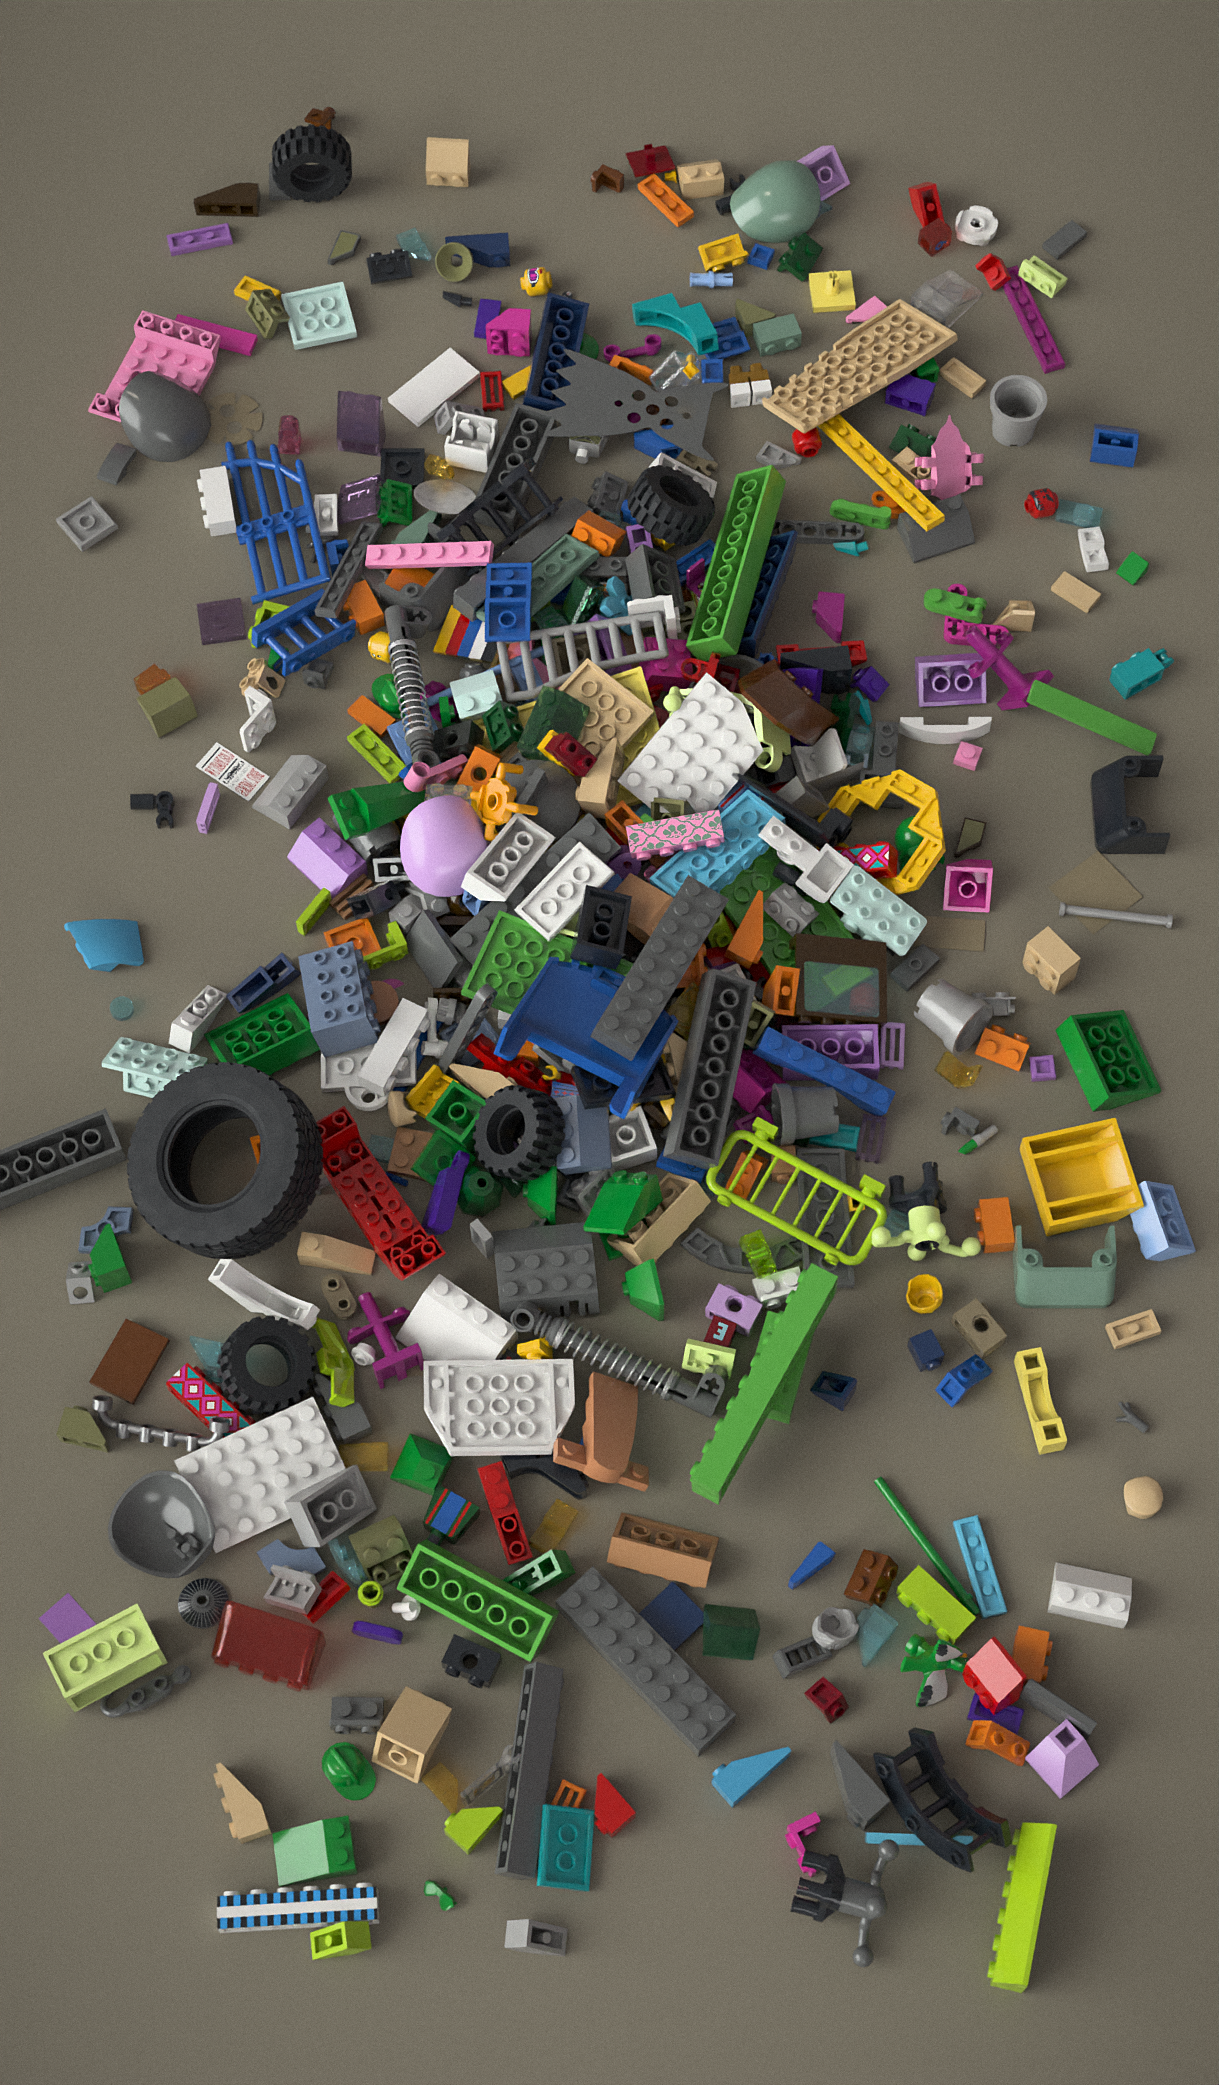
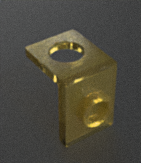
M946 1051L943 1053L934 1071L954 1087L960 1089L972 1086L983 1066L979 1064L967 1067Z

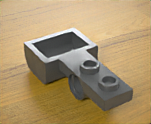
M876 721L872 770L861 769L859 784L863 780L876 776L881 778L891 775V772L895 771L899 723ZM890 792L880 807L903 809L904 799ZM861 801L858 804L861 806H868L867 804Z

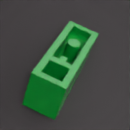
M550 1550L502 1580L534 1596L556 1586L576 1574L565 1550Z

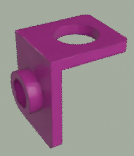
M703 558L687 570L686 587L699 598L702 592L698 590V586L705 582L707 576L705 574V560Z

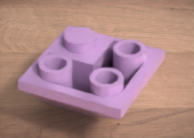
M1067 1719L1054 1729L1025 1758L1060 1799L1099 1766L1086 1740Z

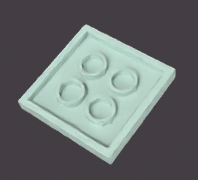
M343 282L281 294L284 309L290 316L288 326L295 350L357 337Z

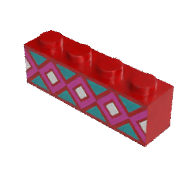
M879 841L872 845L856 844L854 847L845 848L837 846L833 848L854 864V866H859L876 880L897 877L898 851L889 842Z
M186 1363L166 1382L169 1392L208 1429L210 1418L212 1417L229 1419V1431L223 1433L222 1438L256 1423L248 1414L244 1417L239 1412L240 1408L235 1401L232 1402L230 1399L227 1401L221 1395L223 1391L216 1383L212 1382L209 1384L204 1379L206 1375L197 1366L193 1368Z

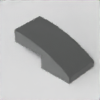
M116 443L105 458L97 474V479L117 486L125 477L127 466L136 457L137 449Z

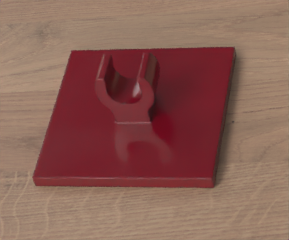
M652 144L644 145L643 150L625 153L635 177L675 170V165L666 145L653 147Z

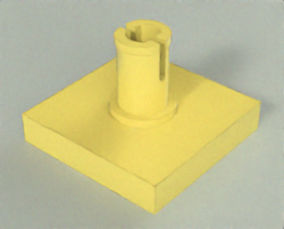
M851 270L809 273L813 313L855 310L856 303Z

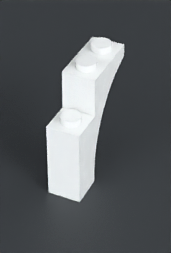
M220 1259L208 1278L210 1282L250 1312L264 1313L266 1316L272 1315L275 1316V1320L283 1317L288 1319V1325L293 1326L294 1323L300 1327L299 1330H309L317 1320L316 1316L320 1309L314 1304L299 1300L272 1287L245 1270L232 1259Z

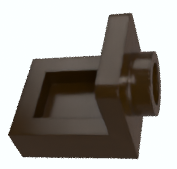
M654 1102L641 1103L648 1126L652 1129L656 1128L658 1131L664 1128L669 1119L652 1105Z

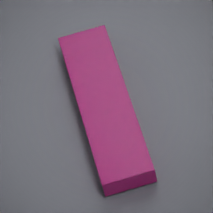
M177 314L175 321L220 335L219 348L251 356L258 341V337L255 334Z

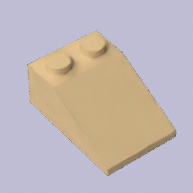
M618 738L611 739L593 767L582 778L581 785L576 788L575 798L578 800L585 816L590 813L594 818L605 819V814L616 806L620 786L617 779L622 775L625 753Z

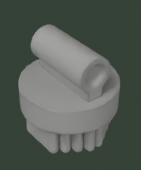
M440 998L436 1021H441L448 1025H452V1021H455L459 1024L467 1007L462 1003L456 1004L457 999Z

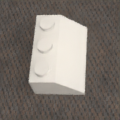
M1056 1562L1047 1613L1124 1628L1129 1616L1132 1578Z

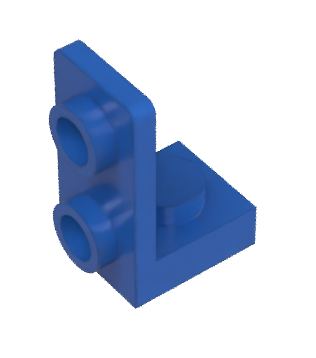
M975 1354L950 1370L936 1387L935 1391L951 1407H954L971 1387L988 1377L992 1373V1369Z

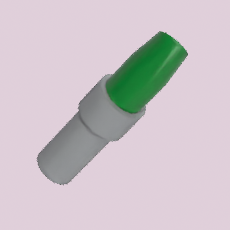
M992 1124L980 1134L978 1133L972 1137L958 1152L966 1155L975 1148H979L986 1140L998 1133V1129Z

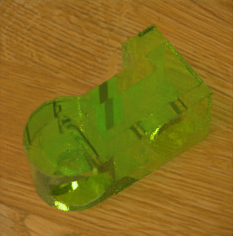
M761 1229L740 1237L738 1243L758 1280L777 1272L772 1253Z

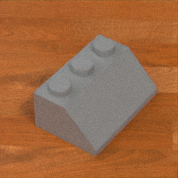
M291 755L252 805V808L284 827L291 829L328 781L327 766L309 755Z

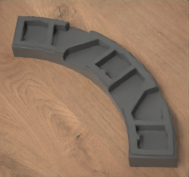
M699 1227L680 1243L681 1247L700 1261L712 1267L733 1273L763 1274L770 1272V1270L774 1272L803 1260L801 1240L794 1236L772 1247L764 1248L767 1255L750 1262L746 1255L760 1250V1248L739 1247L738 1249L724 1245V1243L704 1233Z

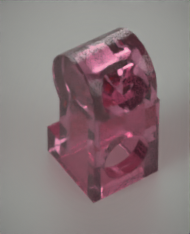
M282 416L278 431L279 454H300L302 438L299 421L294 416Z

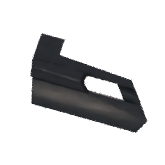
M740 773L732 774L738 782L782 811L786 825L820 849L826 843L832 848L842 844L852 830L851 824L854 819L837 807L831 808L819 823L775 794L749 774L741 775Z

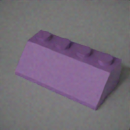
M878 1024L782 1025L783 1035L870 1079H878L880 1069ZM782 1067L783 1080H814L806 1075Z

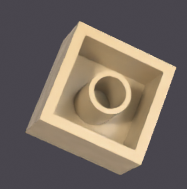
M1047 926L1027 942L1022 963L1028 973L1034 974L1039 979L1041 986L1045 990H1050L1055 995L1075 979L1081 958Z

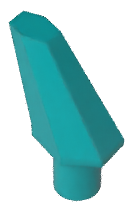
M856 541L833 543L837 551L855 556H860V552L869 550L867 541L858 544Z
M856 691L853 694L861 701L859 713L868 726L873 721L868 699H864L860 692Z

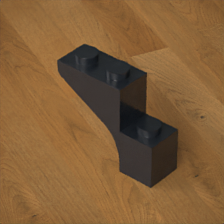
M553 1452L539 1459L537 1458L540 1455H500L511 1479L523 1474H537L577 1500L587 1497L586 1488L589 1487V1484L584 1474L579 1475L576 1469L553 1462Z

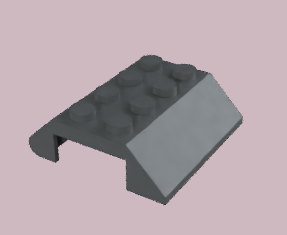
M585 1222L493 1231L500 1312L504 1320L511 1323V1311H514L520 1303L525 1301L533 1302L541 1310V1314L545 1312L547 1317L552 1315V1319L555 1317L561 1318L560 1306L564 1307V1316L570 1317L571 1307L569 1301L579 1302L578 1312L580 1316L585 1315V1303H588L589 1315L599 1314L591 1232L584 1231L583 1226Z

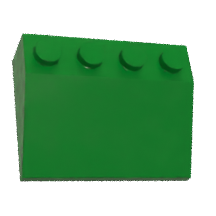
M288 993L204 1034L218 1062H231L251 1066L265 1072L269 1076L320 1050L311 1033L310 1023Z
M1124 1010L1070 1015L1055 1029L1093 1112L1111 1110L1162 1092Z

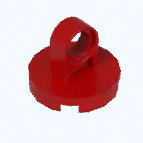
M712 652L709 662L695 658L685 659L681 664V675L684 679L696 683L700 681L706 672L715 678L721 654ZM687 664H694L697 667V672L689 675L685 672L684 668Z

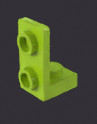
M264 600L262 607L257 609L256 622L249 629L248 639L252 640L253 627L290 606Z
M396 921L387 924L389 933L386 934V938L390 946L363 956L364 962H367L369 969H378L384 963L400 960L408 954L407 943Z

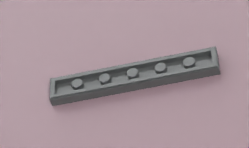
M361 522L314 610L316 616L337 619L365 566L368 545H376L384 530L382 523Z

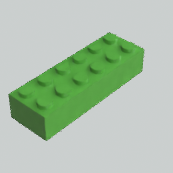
M427 1539L417 1544L396 1588L529 1662L539 1656L560 1612Z

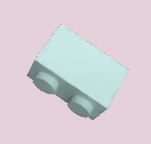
M493 670L450 682L461 723L481 719L482 715L499 700L502 701Z

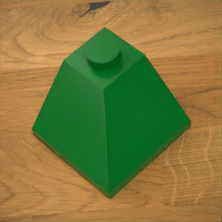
M557 1166L549 1167L550 1170L544 1175H540L535 1180H528V1183H523V1197H527L528 1206L540 1219H547L544 1222L545 1224L556 1225L558 1176Z
M649 1259L625 1272V1281L621 1282L624 1296L629 1297L631 1305L660 1322L664 1321V1301L654 1259Z
M410 1433L390 1479L433 1496L437 1485H442L454 1456H450L444 1446Z

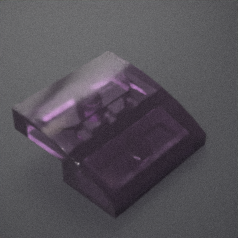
M379 474L341 485L337 505L339 524L378 513L382 502L378 493L383 482Z

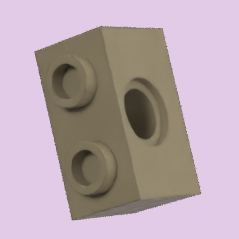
M977 1298L952 1316V1325L982 1360L1005 1344L1007 1338L1005 1327L999 1321L996 1322L992 1318L988 1306L983 1302L980 1303ZM983 1324L987 1330L978 1331L975 1325Z

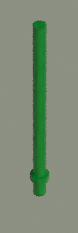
M883 1477L877 1478L874 1481L875 1485L959 1598V1602L974 1616H977L981 1611L972 1599L974 1597L972 1594H968Z

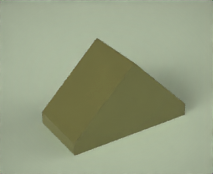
M738 298L735 301V316L745 337L753 335L754 323L776 318V314Z

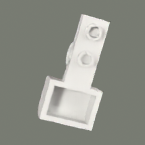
M772 816L758 834L761 839L777 850L776 853L782 861L790 865L795 864L804 871L795 884L818 902L825 903L854 866V864L827 843L818 851L775 816Z

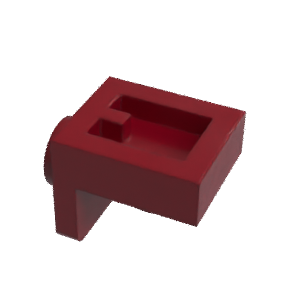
M824 1676L804 1693L806 1698L824 1714L830 1724L842 1717L849 1708L843 1694Z

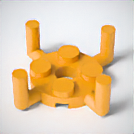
M500 763L497 768L496 778L489 779L488 781L490 782L487 785H483L480 791H472L470 793V798L477 801L478 811L482 812L483 818L480 817L481 820L486 823L484 838L487 841L495 839L499 834L494 832L495 826L508 823L512 818V812L528 815H537L538 813L537 806L515 803L516 788L505 780L506 773L521 775L524 770L522 765Z

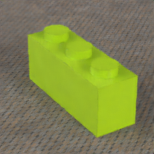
M919 1565L897 1588L896 1593L899 1595L897 1597L899 1601L908 1608L911 1606L917 1612V1617L925 1625L930 1624L933 1626L941 1640L955 1644L975 1622L976 1617Z

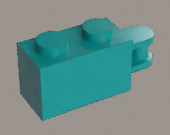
M1149 648L1143 652L1138 651L1129 660L1119 662L1113 666L1109 681L1126 700L1161 680L1164 670L1173 664L1174 659L1168 657L1165 648L1155 653H1152Z

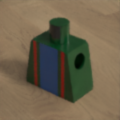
M437 1485L423 1520L424 1528L431 1532L427 1540L438 1546L442 1544L443 1540L455 1545L480 1516V1507Z

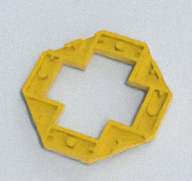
M901 769L891 772V775L881 778L876 776L863 780L861 784L855 786L847 785L840 787L828 806L830 809L837 807L848 816L852 814L860 801L878 810L890 792L920 809L908 828L923 837V841L897 877L877 879L879 883L896 896L918 890L946 851L938 792ZM829 810L820 815V817L817 820L819 823L826 816ZM842 843V844L838 845V846H842V847H845V848L849 847V846H848L847 844H845V843Z

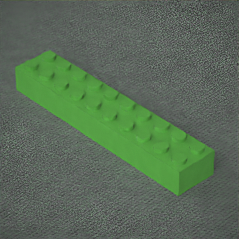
M773 465L736 474L686 643V647L698 660L709 661L712 652L721 654L720 658L738 653L786 484V480Z
M811 1263L808 1270H802L797 1281L799 1282L797 1290L792 1289L789 1293L785 1311L780 1310L774 1321L776 1326L773 1333L768 1332L765 1336L761 1354L756 1353L750 1364L752 1369L749 1376L745 1374L742 1377L738 1386L740 1390L737 1397L732 1396L726 1407L728 1412L725 1419L721 1417L718 1420L714 1429L716 1433L713 1440L708 1439L703 1447L702 1453L704 1455L701 1462L696 1461L690 1471V1475H692L690 1478L692 1491L718 1505L837 1292L838 1276Z

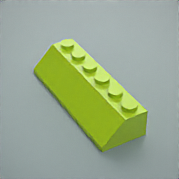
M1023 1822L1019 1829L1014 1830L1012 1845H1016L1015 1855L1009 1856L1007 1871H1011L1009 1882L1005 1881L1002 1897L1006 1898L1005 1908L1000 1907L997 1924H1001L1000 1935L995 1934L992 1950L996 1951L995 1962L990 1961L987 1977L991 1978L990 1986L1022 1993L1028 1986L1057 1825Z

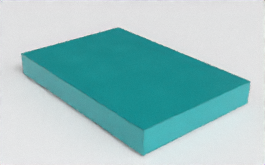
M550 1804L543 1805L537 1886L589 1891L595 1810Z

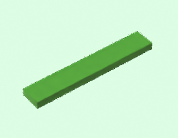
M1038 680L1032 683L1027 703L1142 754H1151L1157 733Z

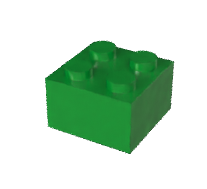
M453 1080L425 1119L433 1129L441 1130L470 1152L476 1144V1141L473 1139V1132H476L475 1120L480 1116L478 1113L480 1108L485 1106L486 1103L484 1099Z

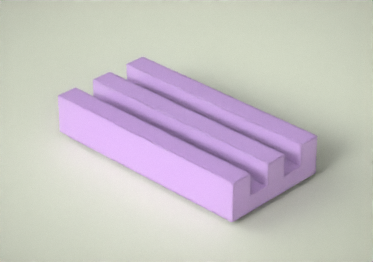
M210 782L208 784L196 819L200 833H208L220 798L218 784Z
M887 1022L881 1028L880 1068L889 1067V1069H894V1067H898L899 1070H903L905 1023ZM886 1028H890L889 1061L885 1060ZM895 1028L900 1029L899 1061H894Z

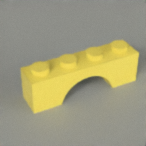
M1038 1347L1019 1351L1016 1353L1014 1365L1039 1455L1064 1450L1067 1438L1061 1417L1057 1415L1052 1403L1048 1385V1370L1042 1349Z

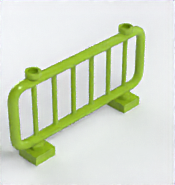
M759 1117L756 1118L752 1127V1131L755 1134L746 1130H737L729 1135L722 1146L718 1166L710 1168L706 1176L707 1185L713 1193L719 1196L717 1201L720 1204L730 1207L731 1203L785 1231L825 1253L824 1260L832 1265L837 1266L839 1261L846 1265H857L865 1260L873 1247L871 1237L873 1230L877 1227H884L887 1220V1211L884 1205L874 1199L875 1197L881 1199L886 1185L864 1174L859 1183V1189L862 1191L855 1189L768 1142L767 1140L775 1141L779 1128ZM740 1139L746 1140L754 1145L727 1190L717 1184L716 1176L735 1143ZM759 1147L775 1157L752 1198L748 1201L733 1193V1190ZM781 1159L796 1167L770 1213L755 1205L754 1202L778 1160ZM800 1170L818 1180L793 1224H790L775 1216ZM824 1182L839 1190L815 1235L812 1236L797 1228V1225L820 1184ZM844 1193L861 1203L837 1246L834 1248L818 1238ZM867 1205L877 1212V1219L859 1252L854 1256L847 1255L840 1251V1248L863 1207Z

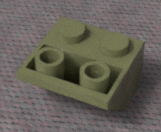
M394 1514L348 1536L368 1581H376L383 1586L403 1576L413 1552Z

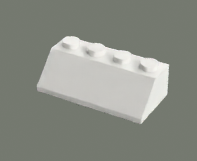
M515 813L467 871L461 887L479 900L506 901L556 837L521 813Z

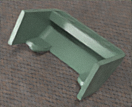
M1016 1226L1014 1231L1015 1245L1013 1248L1015 1300L1021 1307L1106 1308L1112 1303L1115 1293L1117 1267L1115 1226H1109L1104 1239L1105 1249H1099L1093 1254L1092 1267H1043V1258L1037 1250L1022 1249L1021 1226Z

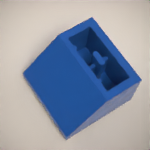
M1095 424L1090 462L1133 467L1138 447V429Z

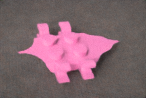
M950 415L946 424L940 429L935 443L932 445L931 457H915L916 467H931V479H915V487L917 489L921 488V490L931 489V495L941 500L966 492L972 485H983V476L972 474L971 464L983 463L984 454L970 452L968 444L962 440L959 429L953 424Z

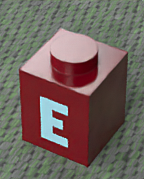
M714 1315L703 1342L730 1348L736 1334L737 1323Z

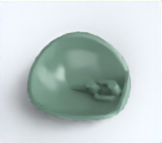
M795 160L775 161L760 168L742 183L731 196L730 208L736 223L749 237L769 243L788 242L795 236L798 238L813 225L819 213L821 202L820 190L813 173L804 164Z

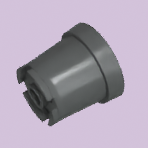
M334 815L332 821L337 827V829L340 831V833H342L339 824L336 820V817ZM393 821L364 836L349 839V841L366 861V865H368V862L373 865L374 858L393 855L392 851L396 848L400 851L402 834L396 822Z
M774 1083L771 1090V1114L774 1119V1126L779 1128L776 1137L777 1144L779 1146L793 1144L798 1139L837 1133L839 1115H836L835 1107H838L835 1089L828 1086L793 1087L788 1083Z

